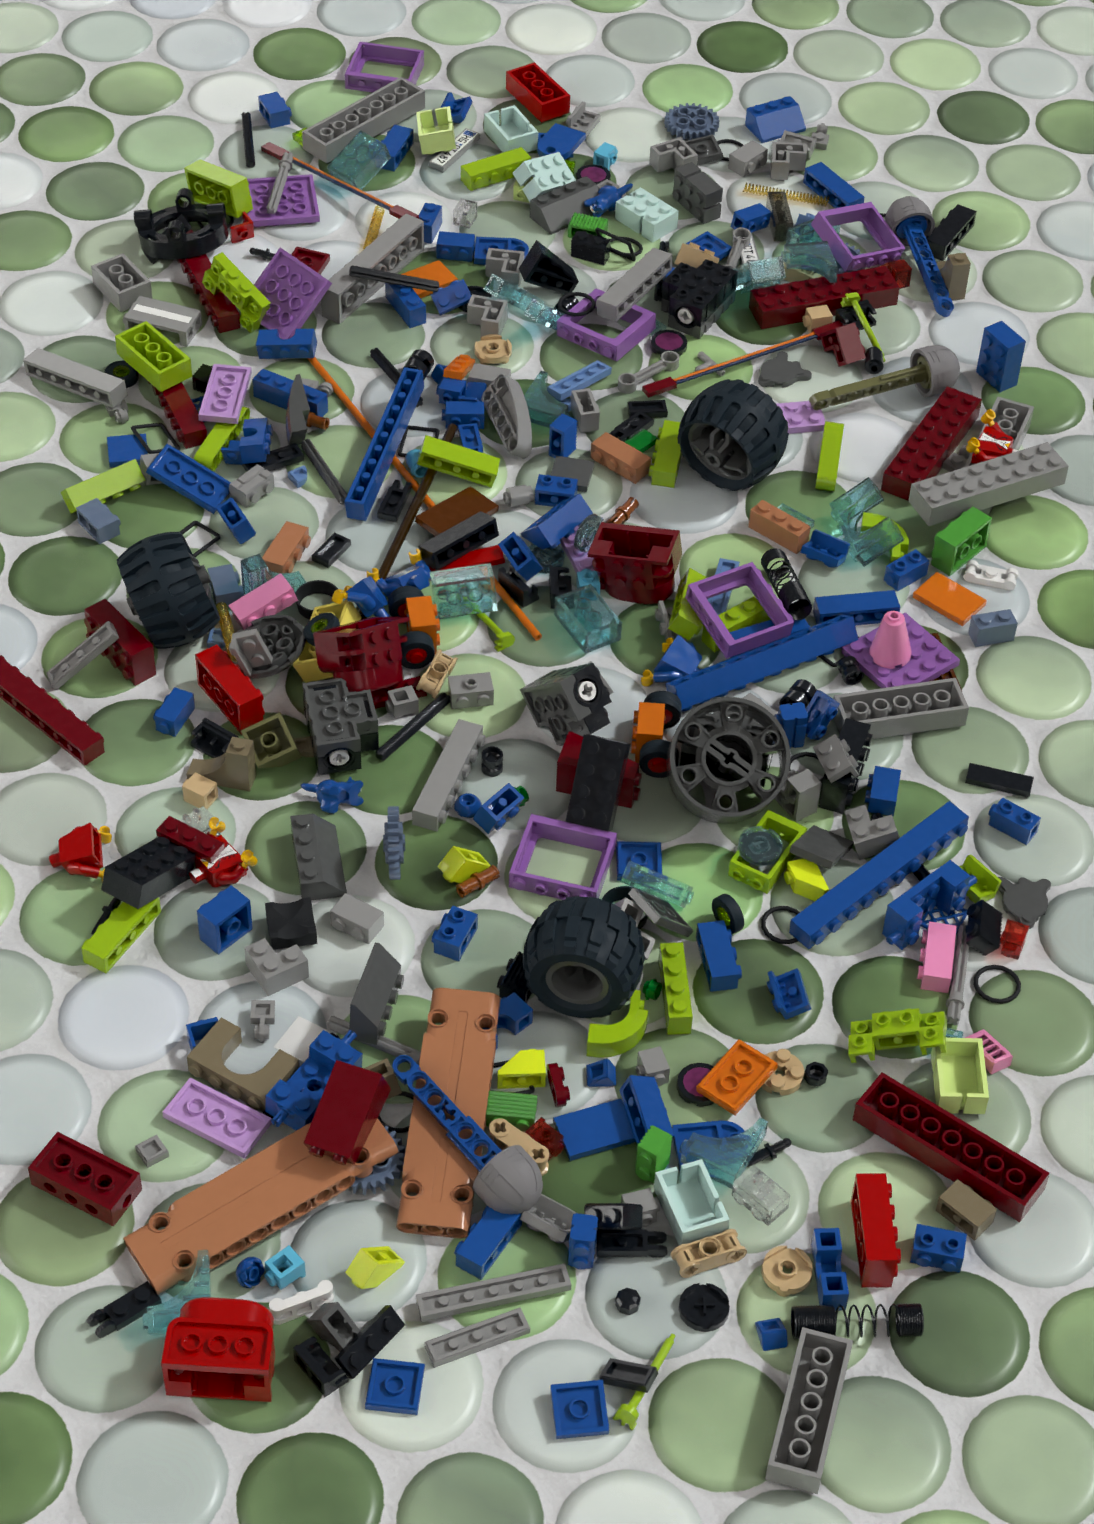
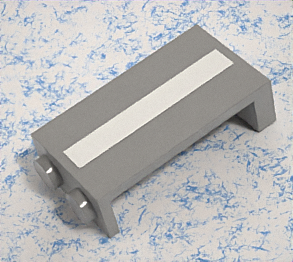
M139 296L123 317L125 331L134 327L136 323L141 324L147 321L154 328L179 333L180 345L185 347L189 345L202 326L201 310L144 296Z

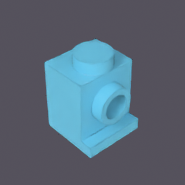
M604 142L594 151L593 164L603 166L609 170L610 166L617 160L618 150L616 146Z
M583 569L581 572H577L576 585L579 601L600 599V582L597 571ZM593 588L594 591L584 592V589Z
M290 1245L265 1262L266 1273L264 1276L272 1287L277 1285L282 1290L299 1277L303 1278L306 1276L305 1262Z

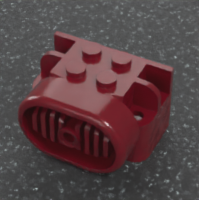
M601 522L587 555L593 558V569L601 572L605 591L615 599L639 604H656L659 601L668 599L674 592V575L682 558L680 530Z
M370 617L314 632L318 668L323 673H333V679L342 678L345 680L348 692H360L368 689L373 692L401 683L404 677L400 643L408 641L407 636H399L398 624L409 621V617Z

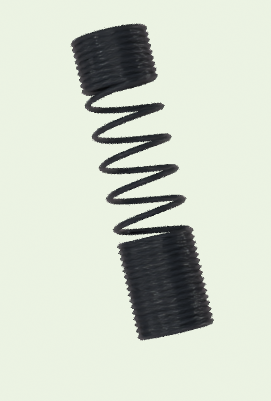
M777 548L766 551L761 558V565L778 598L782 601L783 607L788 614H791L793 620L805 619L812 611V604L787 556L781 549ZM775 558H783V559H784V560L775 562L774 564H772V566H771L769 569H767L768 564H769L773 559H775ZM783 562L780 567L771 570L775 564ZM791 577V580L787 583L780 584L782 580Z
M893 1303L889 1308L887 1316L884 1306L879 1304L875 1310V1315H873L871 1307L866 1304L860 1317L857 1306L853 1304L849 1309L847 1319L846 1311L841 1304L837 1307L836 1312L833 1305L793 1306L791 1309L792 1336L794 1339L800 1338L802 1327L836 1336L837 1314L841 1307L846 1322L847 1338H849L850 1316L852 1308L855 1307L859 1320L860 1337L862 1338L863 1317L865 1308L868 1307L873 1323V1335L876 1337V1319L878 1309L881 1306L886 1320L887 1337H889L890 1313L892 1307L895 1306L898 1336L921 1337L924 1332L923 1309L920 1303H898L897 1305Z

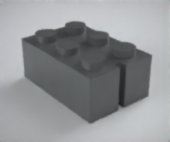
M693 162L675 168L673 198L702 224L720 218V202H722L723 188L706 173L701 172V169Z

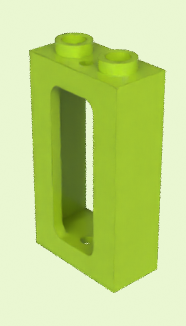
M767 810L752 832H763L779 837L789 842V845L768 874L750 867L749 864L751 862L741 855L739 849L730 860L728 876L766 894L769 893L787 868V862L792 861L795 857L790 852L791 845L807 832V827L770 810Z

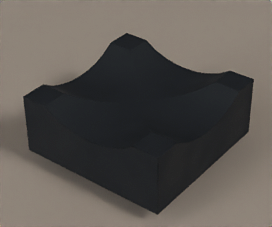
M311 897L302 898L291 903H265L270 944L273 950L290 948L296 944L298 946L317 944V931Z

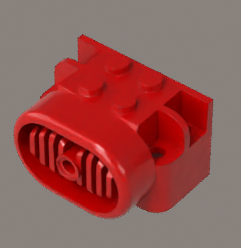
M201 1297L186 1302L180 1310L179 1317L173 1319L167 1327L161 1361L166 1395L272 1402L271 1382L274 1375L275 1346L273 1335L274 1317L271 1311L257 1302L244 1299Z

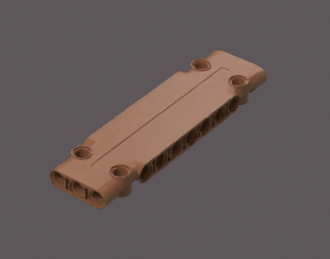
M436 988L432 992L427 1031L424 1032L419 1066L421 1071H424L460 1111L466 1117L470 1116L485 1132L486 1110L494 1067L501 998L497 994L490 992ZM417 1079L415 1088H423L426 1081L424 1079ZM433 1095L428 1099V1103L433 1106L441 1102V1097L438 1095ZM415 1096L404 1157L403 1183L401 1186V1199L396 1228L401 1232L411 1234L466 1238L470 1228L473 1209V1183L479 1171L446 1136L448 1132ZM445 1108L442 1110L445 1113L446 1120L450 1119L452 1121L455 1119L454 1114L449 1115ZM463 1129L459 1132L461 1139H468L472 1136L470 1129ZM478 1146L475 1149L474 1153L477 1156L482 1155L483 1146ZM411 1192L417 1193V1195L415 1196H409L407 1194ZM461 1197H464V1198H466L467 1200H465V1201H458L457 1199H458V1198H461Z
M377 1118L355 1165L351 1163H346V1165L338 1164L332 1161V1157L326 1155L323 1158L311 1155L304 1144L311 1125L309 1123L176 1200L170 1205L167 1213H155L150 1217L148 1224L123 1238L124 1243L158 1295L178 1284L180 1280L184 1282L192 1281L198 1276L200 1268L204 1267L209 1270L219 1266L347 1190L354 1184L355 1176L358 1178L369 1176L373 1171L374 1165L380 1164L399 1153L394 1140ZM184 1264H190L187 1267H182Z

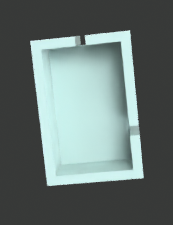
M515 105L501 109V126H499V110L484 113V132L502 152L522 147L527 153L537 150L538 131Z
M560 152L524 161L513 172L520 186H523L533 177L522 189L529 202L533 198L576 180Z
M640 187L630 193L629 196L626 195L616 201L615 219L636 233H641V236L653 243L677 229L679 211Z
M702 1159L681 1165L679 1184H677V1167L655 1172L654 1190L678 1245L688 1244L729 1229L730 1219L722 1202H719V1195Z

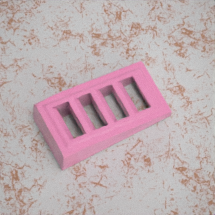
M984 1029L965 1037L982 1038L983 1045H988L983 1050L985 1067L991 1075L1011 1065L1013 1056Z

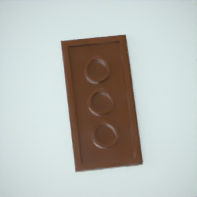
M470 486L417 515L415 522L434 536H437L480 511L491 516L498 512L499 506Z

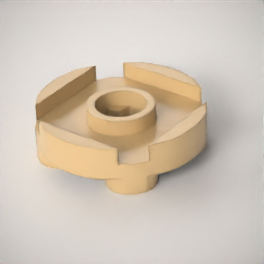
M485 335L481 337L478 343L477 341L475 342V356L484 365L505 364L509 362V357L512 354V344L508 339L507 341L502 339L500 335Z
M779 1049L778 1051L765 1054L778 1063V1068L761 1088L771 1094L772 1091L780 1092V1095H789L796 1092L804 1078V1067L801 1061L787 1049ZM777 1070L784 1071V1076L781 1074L776 1075L775 1073Z
M778 1246L766 1254L761 1273L768 1287L776 1291L779 1296L787 1297L790 1294H797L808 1287L812 1279L813 1265L810 1257L803 1250ZM785 1266L787 1269L792 1268L793 1270L790 1274L782 1272V1267Z

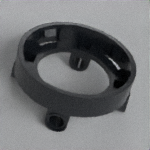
M182 188L178 191L175 200L176 206L159 210L153 214L151 209L134 211V223L138 229L141 249L145 254L154 258L179 260L197 257L217 249L228 238L225 204H195L193 193L187 188ZM180 198H186L188 201H183ZM182 214L188 222H207L208 224L196 232L186 234L184 224L176 219ZM168 227L166 235L157 233V231ZM172 229H177L179 232H173Z

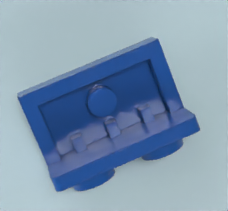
M449 92L440 108L450 106L453 123H461L464 121L473 101L470 96L455 100L452 92Z
M464 279L460 281L455 280L445 288L440 287L437 292L430 294L440 316L469 303L472 296Z
M815 529L812 532L810 541L802 545L800 553L805 554L808 559L824 562V565L835 568L845 562L850 543Z
M821 690L815 692L806 708L808 714L806 734H808V738L813 740H819L825 735L830 720L837 715V708L840 705L839 702Z
M798 968L777 977L773 971L767 972L770 980L767 981V986L770 993L774 994L775 999L772 1000V1003L777 1013L781 1012L787 1020L811 1010L804 982Z

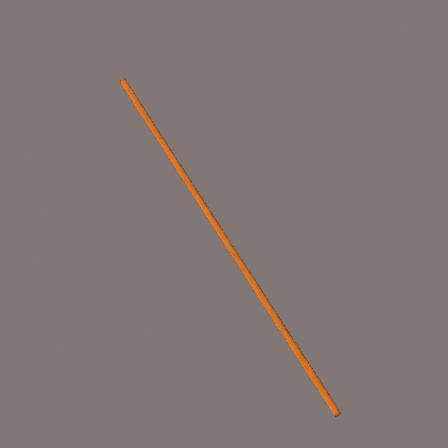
M316 357L307 358L325 382L332 385L334 393L368 435L373 438L376 431ZM394 456L392 464L407 482L412 483V489L417 492L420 485L400 460ZM426 494L423 502L430 509L435 506V503ZM488 568L478 569L536 641L542 638L541 633Z

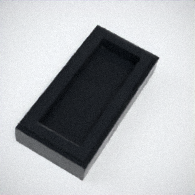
M665 400L627 402L629 417L638 411L651 418H663L668 415Z
M334 532L311 555L312 561L329 568L351 546V540Z
M610 1358L599 1378L606 1385L648 1393L658 1375V1371L653 1366Z

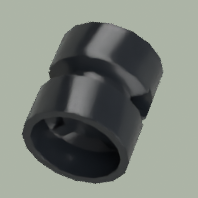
M415 350L404 367L423 370V379L425 380L434 365V359L425 350Z
M799 679L784 694L779 704L792 705V703L802 702L805 708H807L817 689L811 682Z

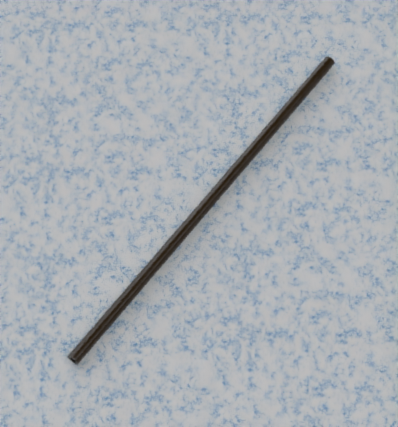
M453 423L449 424L442 440L451 443L458 427ZM427 469L379 569V579L387 578L437 473L436 470ZM359 610V613L362 616L361 620L367 619V617L362 613V611Z

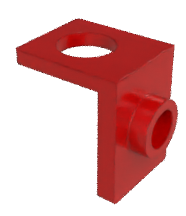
M245 211L242 212L243 223L230 227L232 243L254 237L253 221Z

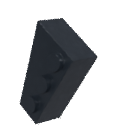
M537 240L519 267L524 282L559 293L568 294L573 292L579 282L573 268Z

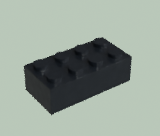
M846 718L838 738L840 740L845 739L851 750L848 754L849 756L853 755L859 765L856 767L859 774L857 777L862 776L865 764L863 762L869 758L870 749L867 746L870 747L873 734H870V724ZM849 772L831 783L826 773H824L818 807L844 814L846 806H851L854 795L851 793L853 791L856 792L859 779Z
M584 734L565 822L605 831L613 830L631 743Z
M159 836L105 866L101 890L139 909L190 879L189 872L194 870L196 854L189 851L186 847L179 846L169 839Z

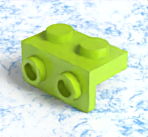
M968 855L963 865L959 867L969 875H974L977 878V883L969 888L966 896L974 903L980 900L988 901L993 899L1002 881L973 855Z

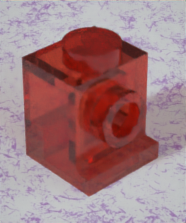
M1007 919L1005 930L1000 939V944L1003 945L1001 954L1018 960L1026 942L1030 926Z
M543 1117L537 1120L525 1132L548 1149V1161L553 1156H558L564 1148V1136L548 1125Z

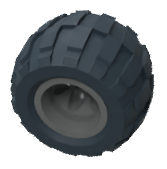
M572 896L566 897L565 900H556L542 912L540 917H537L530 928L525 942L523 969H525V978L529 990L545 1006L567 1016L591 1019L611 1015L612 1011L620 1010L636 990L644 967V943L641 931L636 927V921L629 914L621 910L622 908L599 898Z

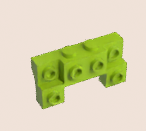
M223 252L213 257L211 268L205 271L202 283L213 295L222 291L241 311L240 324L242 327L252 333L259 329L265 313L270 308L271 302Z
M908 1008L898 1011L872 1013L871 1020L851 1022V1035H849L848 1055L851 1063H856V1056L868 1055L870 1061L875 1060V1047L876 1050L920 1046L922 1055H927V1048L940 1047L941 1053H946L947 1018L945 1012L921 1014L919 1008Z

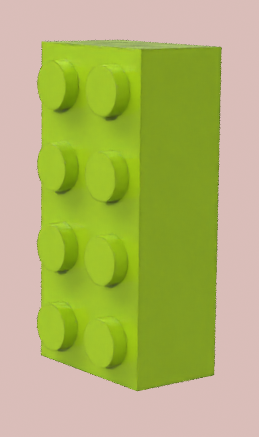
M201 159L184 168L188 189L192 191L194 201L206 205L224 203L226 214L237 219L242 216V212L248 213L253 210L247 177Z
M147 321L115 336L117 354L160 392L192 377L191 358Z

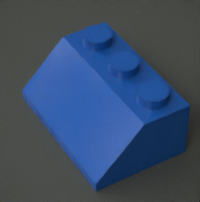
M791 96L755 105L746 110L745 126L761 143L782 138L784 130L793 133L806 131L800 106Z
M579 493L562 500L520 534L542 550L548 547L553 549L561 543L560 539L562 537L567 538L575 532L574 528L576 526L580 527L582 522L592 515L593 512Z

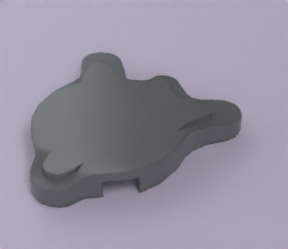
M780 351L776 358L763 363L758 383L762 387H774V383L782 384L783 388L797 381L810 380L812 373L809 370L802 369L800 362L788 361V353Z
M998 877L1002 881L998 890L1003 896L1002 905L1006 914L1010 912L1014 915V920L1022 928H1033L1039 917L1045 915L1047 911L1048 898L1046 893L1050 890L1051 882L1047 879L1032 882L1021 877L1018 880V884H1012L1006 878Z

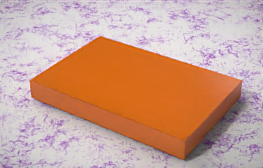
M440 260L401 274L438 281L439 288H445L451 282L458 280ZM412 288L420 298L433 293L432 291Z
M939 572L932 575L913 592L914 599L961 626H964L971 619L972 615H976L986 606L987 602L986 599Z
M738 1039L696 1086V1091L736 1116L778 1068V1063Z

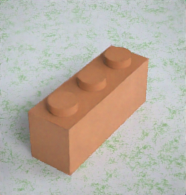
M605 432L591 443L590 458L636 484L649 474L651 457L611 434Z
M761 500L750 510L749 528L793 553H799L802 545L809 542L811 526L770 503Z
M288 521L285 522L261 558V571L263 575L274 578L281 573L286 578L288 574L292 573L296 561L301 559L302 552L310 545L309 527Z

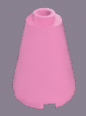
M889 611L884 615L870 646L869 654L872 656L875 664L884 668L894 669L897 665H906L910 661L912 651L904 615L898 611Z

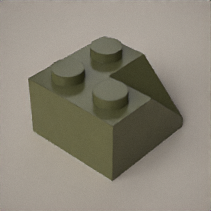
M280 712L241 730L244 739L254 741L255 763L258 769L283 767L302 758Z

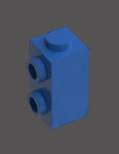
M761 203L735 211L731 227L734 230L740 227L747 228L751 233L768 227L772 212Z
M446 401V409H442V421H446V429L451 423L457 427L458 425L477 423L478 429H484V402Z
M915 549L886 565L884 581L898 592L926 576L930 560Z
M174 687L172 692L165 697L160 709H157L154 713L153 719L156 731L176 737L195 709L194 693Z
M1002 798L997 804L994 803L988 813L990 815L989 826L1025 845L1038 832L1041 817L1005 798Z

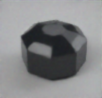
M812 1062L806 1066L804 1079L809 1085L817 1087L826 1083L828 1069L822 1063Z
M631 1288L618 1291L615 1299V1306L618 1311L627 1315L637 1312L641 1303L640 1295Z

